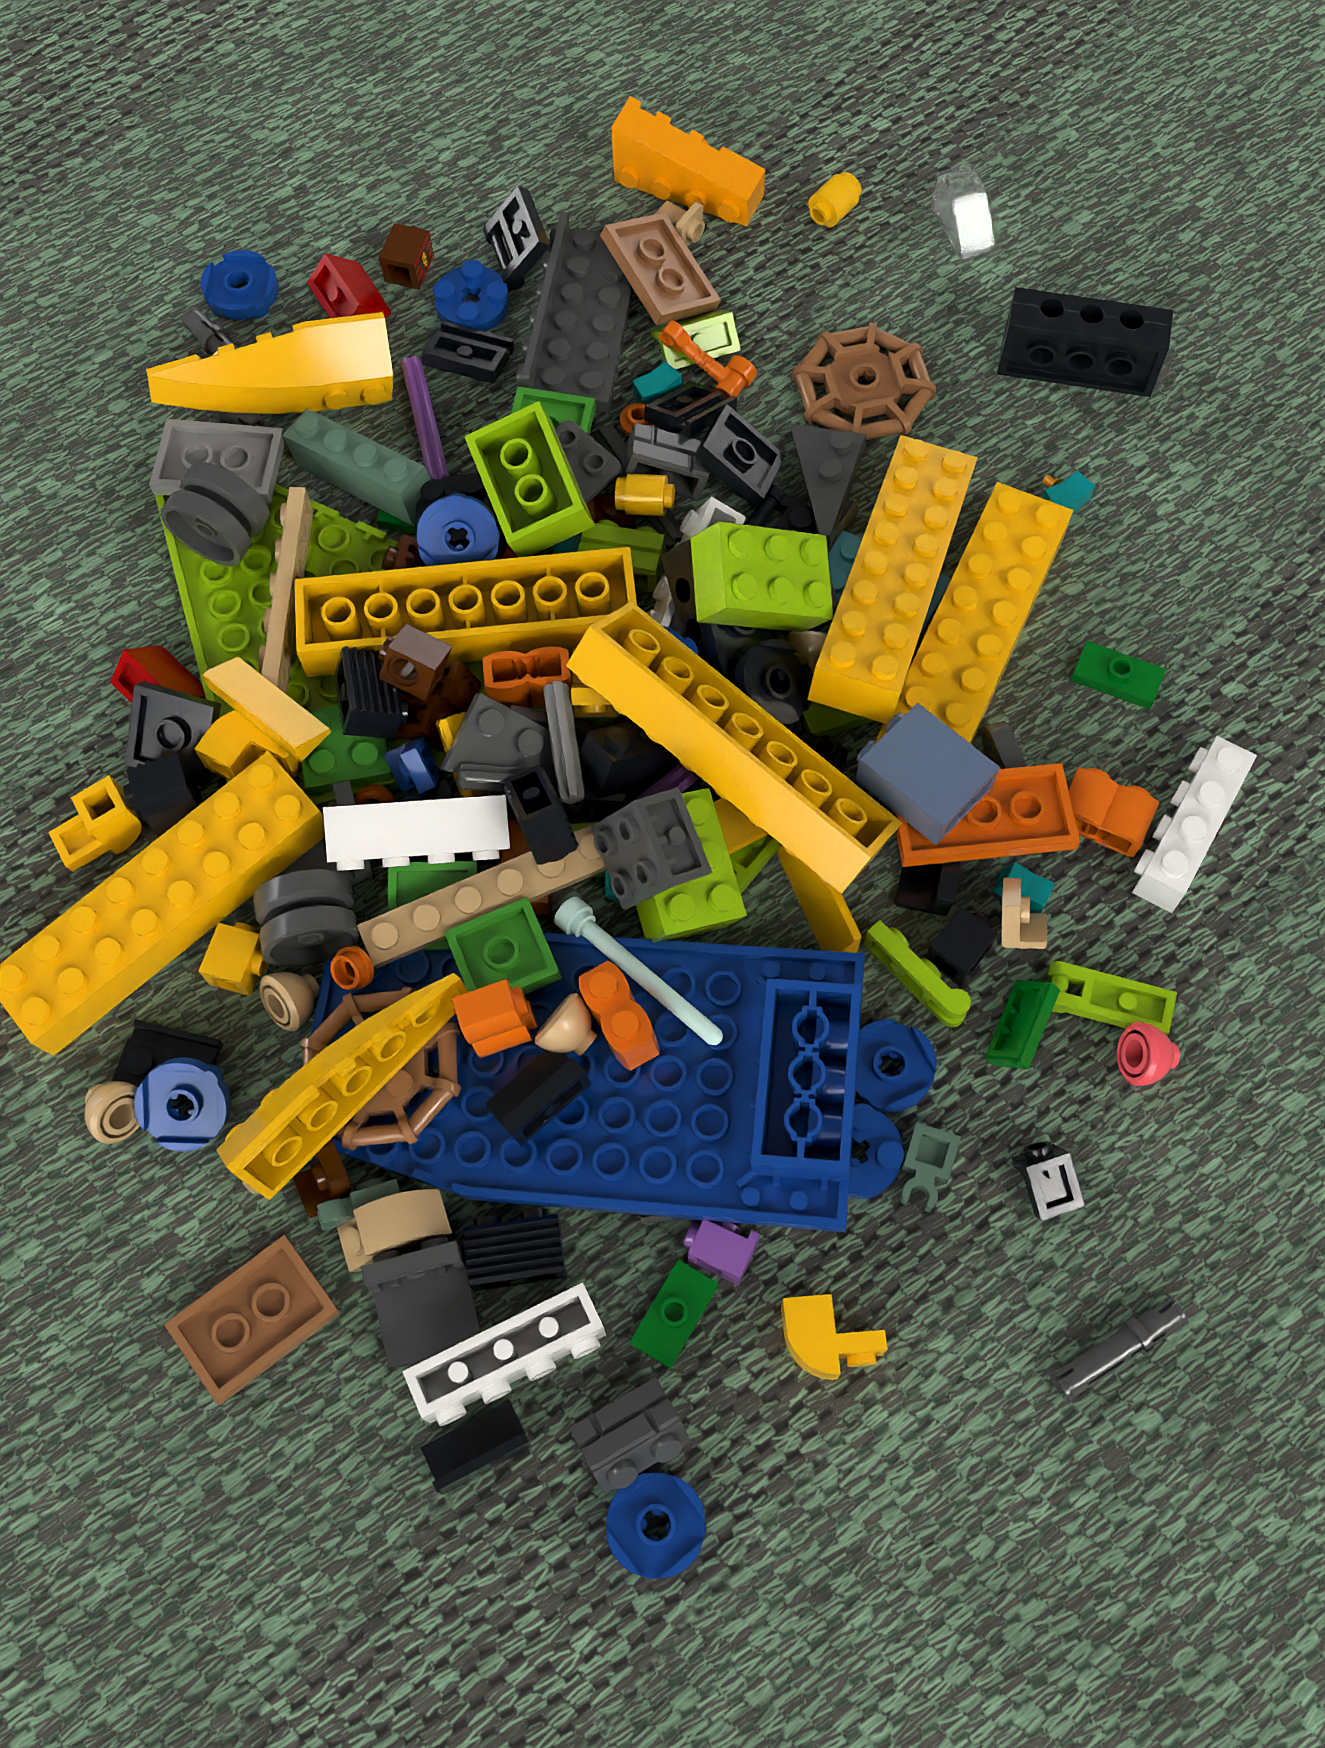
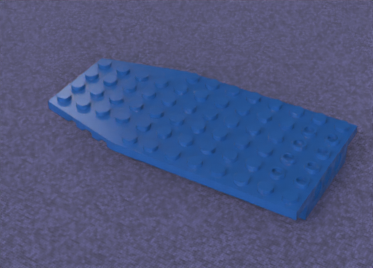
M543 933L562 979L525 994L526 1001H530L538 1023L537 1028L531 1029L534 1040L479 1058L472 1044H469L465 1039L455 1013L448 1022H455L460 1030V1034L457 1037V1077L461 1091L458 1097L451 1098L418 1135L419 1141L411 1145L408 1142L358 1146L352 1151L343 1148L342 1141L335 1135L332 1137L339 1154L469 1200L846 1233L865 953L666 940L653 943L651 939L612 937L715 1024L723 1033L722 1041L717 1045H710L619 968L629 984L636 1003L643 1008L651 1022L659 1043V1055L631 1071L628 1070L614 1056L604 1036L602 1027L597 1024L591 1014V1030L597 1034V1037L581 1056L574 1051L566 1052L565 1054L570 1059L573 1058L581 1066L592 1084L521 1147L488 1110L486 1103L545 1051V1049L535 1044V1035L564 999L570 994L578 993L584 1000L579 988V976L606 961L612 962L582 935L576 937L574 934ZM423 948L377 969L373 966V980L367 987L361 990L341 988L331 975L330 965L333 959L326 960L311 1035L343 1001L342 996L349 992L353 995L398 991L402 990L405 986L414 988L417 991L452 973L456 974L463 982L452 951H426ZM380 1011L364 1012L363 1015L365 1019H368ZM352 1018L327 1046L356 1027ZM438 1048L428 1053L429 1076L439 1078ZM425 1088L421 1094L418 1092L410 1100L411 1105L406 1109L409 1117L433 1092L432 1090ZM395 1114L370 1117L366 1127L397 1124L398 1119Z

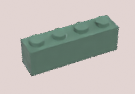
M308 408L283 433L282 437L298 467L412 526L415 525L417 522L416 505L421 497V488L423 484L430 481L424 465Z

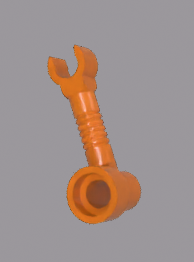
M672 319L658 336L664 345L674 349L676 352H682L716 380L718 384L714 389L723 392V398L725 399L731 396L737 397L741 390L748 388L757 376L755 366L739 355L732 356L725 367L722 366L718 361L709 356L708 353L706 354L703 349H700L691 340L690 335L685 329Z

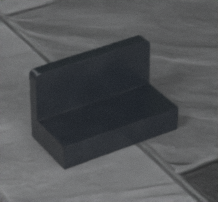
M961 861L902 867L895 905L900 908L947 916L955 901Z
M545 1050L488 1100L486 1107L522 1147L592 1083L585 1071L573 1058L570 1059L565 1053Z
M508 1400L421 1447V1450L435 1479L432 1483L436 1492L444 1495L532 1446L511 1401Z

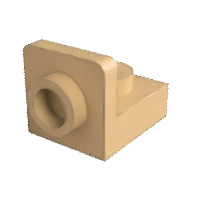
M666 201L655 213L665 212L686 246L691 242L696 243L703 234L705 228L703 205L695 202L686 211Z
M1003 878L1001 947L1045 949L1047 947L1048 916L1046 914L1030 913V897L1021 896V878Z

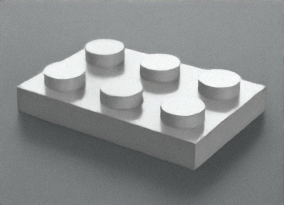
M166 419L149 486L153 494L171 495L173 492L181 490V480L192 464L199 461L207 462L225 468L240 477L257 491L266 504H271L285 445L282 437L284 430L283 428Z

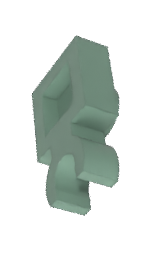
M918 1122L915 1123L902 1166V1170L913 1173L914 1177L905 1183L901 1191L900 1202L902 1204H907L910 1193L913 1190H921L927 1197L924 1211L931 1212L938 1200V1191L934 1181L944 1184L948 1183L961 1136Z
M383 1178L371 1179L359 1184L356 1187L357 1191L351 1192L350 1197L330 1200L317 1205V1215L322 1231L348 1222L355 1217L353 1210L362 1205L400 1193L397 1180L384 1182Z

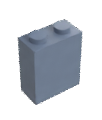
M917 703L908 713L899 712L890 721L885 730L886 734L878 742L871 740L862 748L856 759L859 765L855 780L932 843L937 845L993 788L1001 767Z

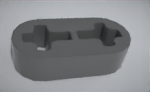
M1001 721L982 728L981 737L986 754L990 760L1001 767L1000 769L1027 767L1007 722Z

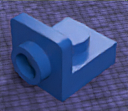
M423 735L395 747L385 754V759L402 791L416 787L419 794L436 787L442 772L439 770L440 768Z

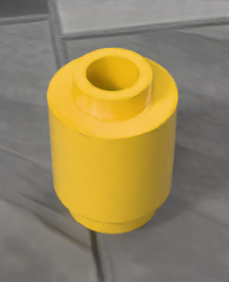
M848 172L835 174L809 198L810 215L817 224L825 225L829 228L834 227L858 204L862 188L857 178Z
M628 473L627 477H618L616 480L615 507L616 510H625L626 515L665 516L667 508L673 509L675 485L668 484L667 475Z

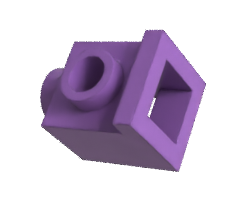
M694 1219L683 1245L690 1248L688 1251V1262L736 1285H740L758 1245L760 1234L751 1230L748 1238L740 1236L742 1230L731 1222L715 1221L712 1223L708 1220L700 1222Z

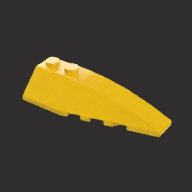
M379 312L305 321L292 325L294 332L274 338L271 332L256 336L257 343L235 349L232 343L218 347V351L211 357L201 359L195 354L146 369L151 402L190 409L230 413L284 414L302 413L307 408L318 412L369 404L377 405L391 401L393 394V370L384 314Z
M452 973L405 996L366 1019L323 1049L279 1088L270 1091L263 1098L260 1107L245 1122L231 1129L226 1136L225 1142L216 1149L225 1166L232 1174L270 1201L453 1017L456 1012L452 997L469 992L461 979Z

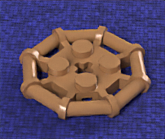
M872 322L866 327L834 333L828 331L820 333L817 336L816 344L801 364L793 368L791 376L792 380L797 383L805 409L804 418L810 424L815 422L827 429L866 434V440L894 434L907 435L911 432L912 424L925 405L936 396V385L931 382L922 357L923 348L917 342L911 344L878 328L877 323ZM879 346L889 350L888 356L879 352ZM826 355H831L834 358L831 365L828 363L826 367L818 366ZM903 365L910 367L913 379L905 378L902 369ZM865 376L867 381L873 380L874 382L869 385H861L858 383V377ZM813 382L823 383L827 395L817 399ZM902 394L913 395L902 411L897 406ZM835 407L843 416L854 417L853 424L828 410ZM883 414L889 418V420L861 425L862 418Z
M405 986L402 990L361 995H353L349 992L343 995L341 1004L309 1038L302 1039L300 1048L303 1049V1066L325 1049L327 1044L351 1018L357 1026L366 1020L363 1015L364 1012L382 1011L405 996L415 992L416 989ZM447 1022L354 1115L353 1120L350 1123L347 1122L335 1134L342 1141L343 1148L354 1151L358 1146L408 1142L411 1145L419 1141L418 1135L451 1098L458 1097L461 1091L457 1077V1037L460 1034V1030L455 1022ZM438 1048L439 1078L429 1076L428 1053ZM425 1088L432 1090L433 1092L409 1117L406 1109L411 1105L410 1100L417 1092L421 1094ZM395 1114L398 1119L397 1124L366 1127L370 1117Z

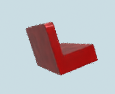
M325 253L307 281V284L329 318L383 312L384 317L388 318L392 312L361 264L356 261Z
M161 645L124 649L110 681L131 703L134 685L142 681L206 699L202 683Z

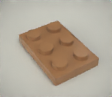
M665 212L604 226L600 237L656 325L668 323L671 319L675 321L717 309L721 302L720 297Z
M283 1235L165 1323L164 1326L215 1403L222 1405L341 1312L289 1238Z

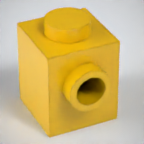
M236 922L234 927L218 923L198 972L211 986L251 996L258 976L263 977L270 965L262 957L259 940L260 931L251 925Z

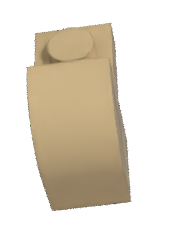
M439 1189L406 1191L374 1200L353 1210L355 1217L337 1227L349 1272L362 1271L361 1266L373 1263L372 1258L377 1254L392 1250H400L401 1253L419 1251L421 1243L452 1234Z

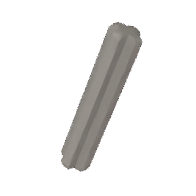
M553 681V683L545 685L543 690L558 797L561 802L575 804V802L582 801L585 794L570 691L567 684L561 681Z

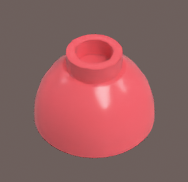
M1134 1022L1127 1026L1117 1045L1119 1069L1125 1080L1134 1086H1146L1158 1082L1170 1069H1174L1180 1060L1178 1046L1171 1042L1161 1029L1149 1023Z

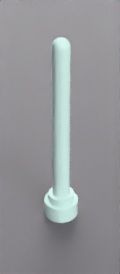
M576 896L568 899L560 906L555 915L554 923L567 935L574 934L576 937L582 935L705 1042L710 1045H717L722 1041L723 1033L715 1024L595 923L596 918L593 916V910L589 905Z

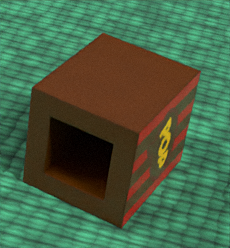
M393 224L379 255L385 282L420 290L434 257L430 232L428 230L415 226Z

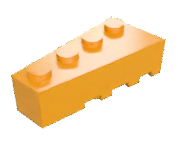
M630 96L611 127L614 182L620 183L629 189L635 188L650 193L661 200H670L685 205L688 208L695 202L703 205V212L720 217L726 222H735L747 226L764 196L765 169L724 146L718 151L709 145L704 139V135L694 130H691L690 134L683 132L670 124L672 118L659 111L656 116L640 108L641 101Z

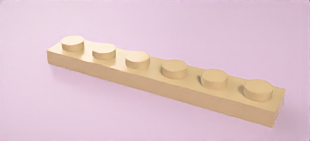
M289 487L287 503L281 504L280 522L283 533L282 538H277L275 542V558L278 562L277 573H271L269 582L270 595L273 598L272 607L267 608L264 614V628L267 633L266 645L260 646L258 655L259 667L262 670L261 675L286 695L288 693L296 637L295 579L304 578L313 517V508L306 487Z
M593 825L574 832L578 843L577 849L568 853L566 857L559 861L539 865L536 863L532 852L529 851L358 924V930L373 966L377 969L446 939L445 931L515 901L528 897L531 903L607 870L602 856L597 852L594 845V836L591 830Z

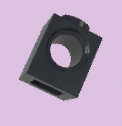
M961 907L931 943L925 958L931 961L942 974L958 986H961L991 950L998 933L993 930L991 923L985 917L978 913H970Z

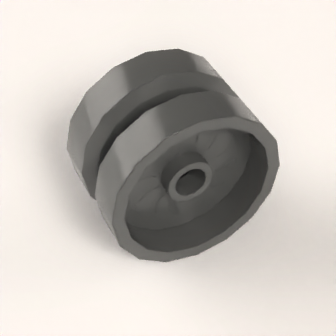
M200 461L194 463L181 480V490L173 492L161 508L160 516L163 523L180 542L203 558L220 565H238L250 548V538L258 536L269 519L270 512L267 504L256 490L229 470L213 463Z
M300 870L273 878L263 883L254 891L252 901L255 918L262 926L259 933L262 957L267 963L279 967L311 966L333 959L337 952L346 946H359L362 937L357 927L359 924L358 918L351 911L354 897L351 882L346 875L335 870Z

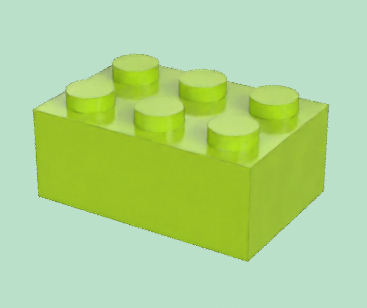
M540 401L464 436L506 541L518 557L532 556L595 526L553 423Z
M719 521L690 538L697 622L804 632L833 619L826 535Z
M709 788L681 793L713 873L668 889L636 905L645 939H651L653 943L662 940L672 941L725 928L747 916Z

